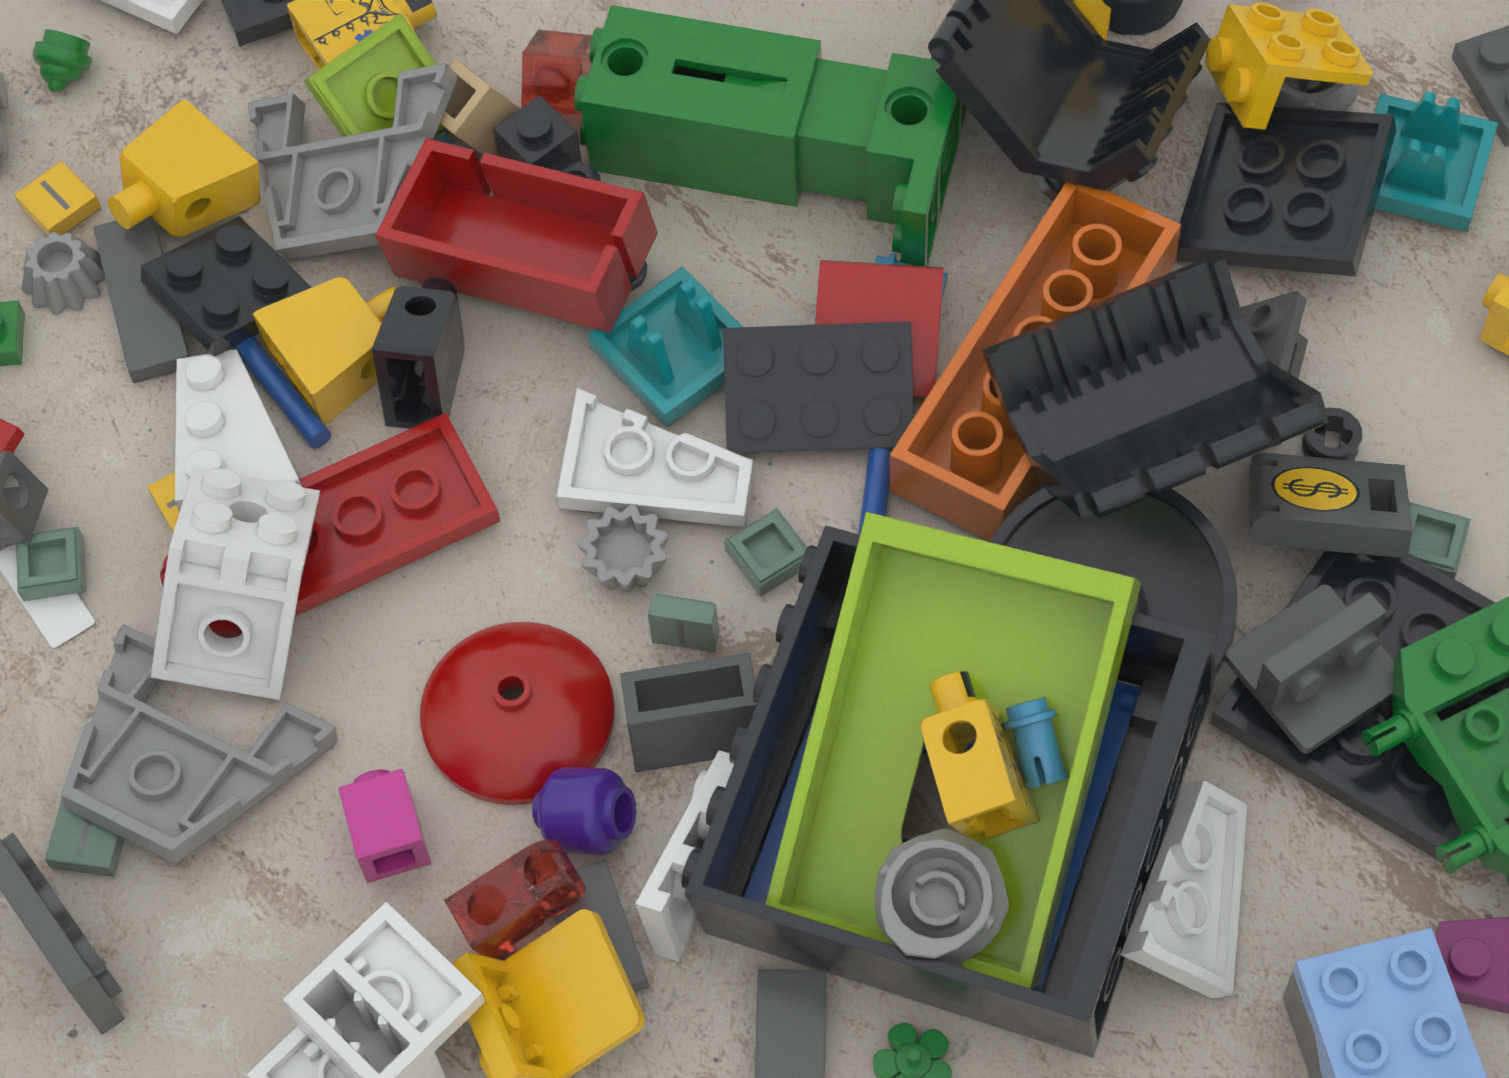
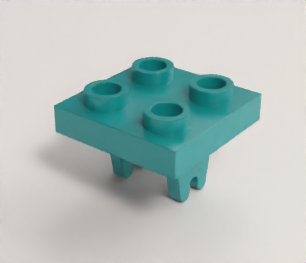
M1429 91L1423 94L1419 102L1380 93L1375 113L1394 115L1397 130L1375 209L1468 232L1498 122L1460 113V101L1457 98H1449L1444 106L1437 105L1435 103L1436 95Z
M682 266L621 310L611 333L595 329L588 334L590 349L668 427L725 384L723 328L743 326Z

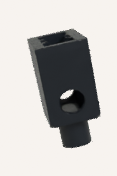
M429 278L422 283L421 288L401 286L395 289L372 347L385 426L411 429L444 413L450 417L465 344L457 289L445 279ZM418 361L423 363L421 377L415 372V366Z

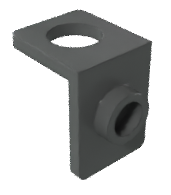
M11 451L0 452V544L29 542L31 540L49 490ZM12 475L17 480L19 487L4 488L6 478Z

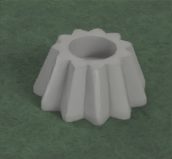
M51 232L47 238H37L35 247L26 251L21 289L24 293L32 295L34 308L49 305L54 315L60 314L67 307L75 311H81L85 299L100 297L97 284L105 280L104 270L100 267V254L71 233L59 236L56 232Z
M635 504L629 505L622 512L612 506H607L602 519L586 520L589 534L577 541L578 548L585 554L582 560V568L596 576L599 583L609 589H616L621 586L624 591L630 592L635 585L645 587L653 575L667 561L663 548L669 539V534L656 529L658 522L656 514L641 516Z

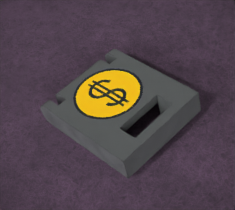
M1258 453L1251 458L1249 463V517L1251 537L1257 544L1408 558L1413 530L1405 465L1274 453Z

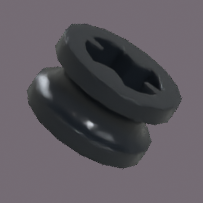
M1326 408L1328 417L1323 419V426L1306 432L1302 438V452L1304 456L1354 461L1362 441V428L1358 419L1350 412L1341 408ZM1326 431H1334L1340 434L1337 448H1329L1324 445Z

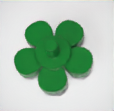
M897 1024L888 1033V1044L892 1050H879L873 1058V1070L878 1078L952 1077L951 1067L946 1062L940 1060L948 1052L949 1042L946 1036L937 1029L925 1031L919 1043H917V1033L911 1024Z

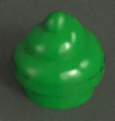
M45 29L42 42H35L32 56L34 61L40 66V75L48 83V89L51 92L63 90L69 81L80 79L83 72L90 69L92 58L87 56L90 42L67 33Z

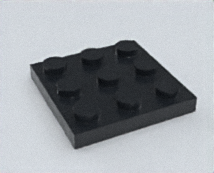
M1217 103L1181 216L1176 260L1198 262L1217 254L1225 258L1227 265L1356 277L1397 130L1394 115L1274 107L1267 127L1263 130L1244 128L1229 103Z

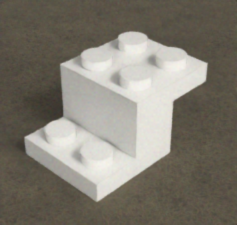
M385 902L283 999L298 1026L246 1075L248 1078H445L446 1076L435 1051L485 1003V999L480 990L395 909Z

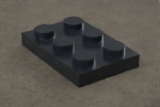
M911 321L723 328L727 450L731 452L760 453L894 448L914 418Z

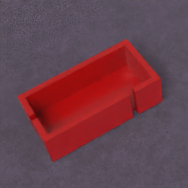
M425 138L375 237L395 276L421 283L429 278L445 279L452 283L459 293L611 333L632 289L628 276L638 277L658 232L644 192L484 153L479 163L472 149Z

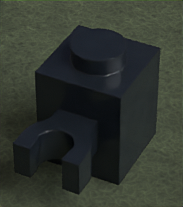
M540 95L493 127L498 156L601 182L600 175L590 165L581 160L577 131Z

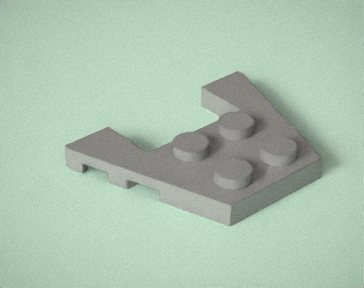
M446 63L399 72L393 126L387 129L301 145L306 104L295 94L291 93L248 103L249 119L256 125L259 141L254 143L257 159L265 167L268 187L264 189L277 252L288 260H295L379 245L375 235L425 138L434 139L456 86L457 74Z
M123 624L117 632L114 641L115 653L108 671L104 670L97 689L99 699L90 724H85L61 793V798L65 809L176 864L331 749L338 740L336 727L285 703L252 749L247 753L143 703L161 680L150 678L156 639Z

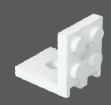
M193 467L169 546L150 678L280 700L300 584L317 511L319 490L303 488L298 483L289 480L271 482L239 476L237 473L223 468L206 470ZM216 620H228L238 625L242 630V634L234 638H224L215 634L208 624Z

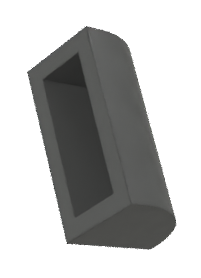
M750 653L620 673L626 720L636 772L714 760L719 750L730 753L737 729L741 724L749 726L757 703L753 701L755 677Z

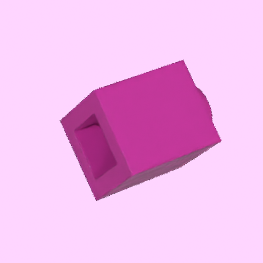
M403 768L392 772L382 769L369 771L358 776L352 784L338 787L355 855L367 883L431 864L413 795Z

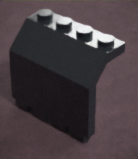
M955 0L945 19L930 40L928 50L939 63L935 71L1020 172L1105 190L1125 178L1128 182H1134L1147 174L1155 166L1158 160L1155 154L1161 142L1173 130V126L1170 123L1176 111L1188 99V95L1185 92L1191 80L1202 70L1200 62L1211 39L1196 22L1155 48L1147 49L1103 39L1072 0Z
M1217 254L982 350L1001 407L1039 481L1081 519L1091 515H1096L1098 518L1107 516L1143 501L1144 493L1150 491L1157 495L1205 475V468L1209 466L1220 469L1268 448L1269 441L1274 440L1280 444L1321 427L1324 424L1323 419L1328 417L1321 392L1267 360L1243 318L1226 260Z

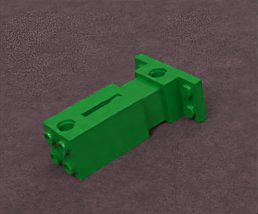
M614 5L610 6L604 28L596 27L591 38L589 58L592 65L589 75H580L574 95V109L582 112L580 145L587 146L590 166L596 172L797 207L801 191L864 201L867 207V220L895 225L892 252L901 253V262L914 266L929 265L967 113L965 105L935 71L939 63L932 55L931 59L892 53L888 70L822 59L821 40Z

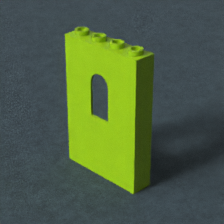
M866 512L765 905L893 945L876 923L874 892L877 875L891 849L903 843V825L924 747L920 721L938 714L929 684L944 675L966 671L970 675L977 699L986 698L1003 715L1005 722L1009 721L1006 707L1046 697L1049 710L1056 709L1058 715L1051 719L1069 778L1048 785L1043 783L1040 787L1029 789L1040 822L979 842L994 853L1005 883L1009 910L999 933L989 944L974 956L957 965L1029 989L1039 986L1141 582L1133 577ZM1008 729L1019 758L1012 729Z

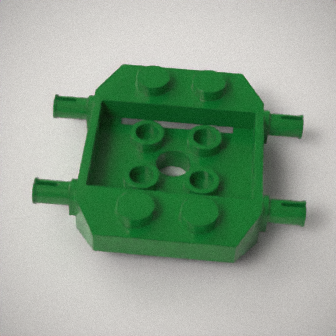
M1509 596L1401 649L1394 659L1392 718L1362 731V739L1365 746L1373 743L1368 751L1375 757L1405 742L1417 763L1443 787L1455 822L1463 833L1460 837L1435 849L1439 862L1448 858L1442 865V868L1450 874L1479 858L1483 866L1509 876V824L1506 823L1509 819V688L1443 721L1436 714L1509 677Z

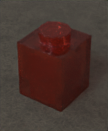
M537 30L522 52L521 108L540 95L558 113L574 115L581 113V111L574 109V95L580 75H589L592 65L589 58L592 35Z

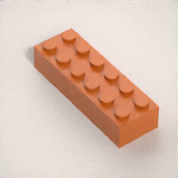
M1066 182L890 454V492L990 541L1004 519L1019 504L1033 495L1040 481L1001 407L982 350L1170 273L1175 265L1181 224L1107 190Z

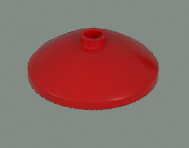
M535 622L498 624L475 632L460 641L443 656L432 671L425 685L420 705V725L423 740L430 758L440 773L462 792L486 802L503 805L533 803L536 793L543 788L545 781L557 769L564 767L594 768L606 751L615 721L613 689L609 676L599 658L586 644L572 634L550 625ZM511 687H519L524 690L522 695L514 700H506L501 697L503 692Z

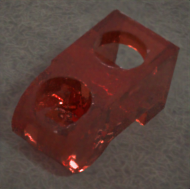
M545 839L520 850L444 899L471 949L481 956L504 961L517 952L514 946L515 943L545 924L544 921L546 919L557 916L575 905L584 895L586 886L560 842L555 839Z

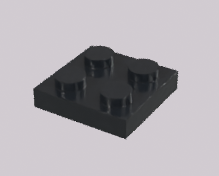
M240 216L141 265V282L212 356H217L242 343L247 338L259 334L252 313L312 288Z

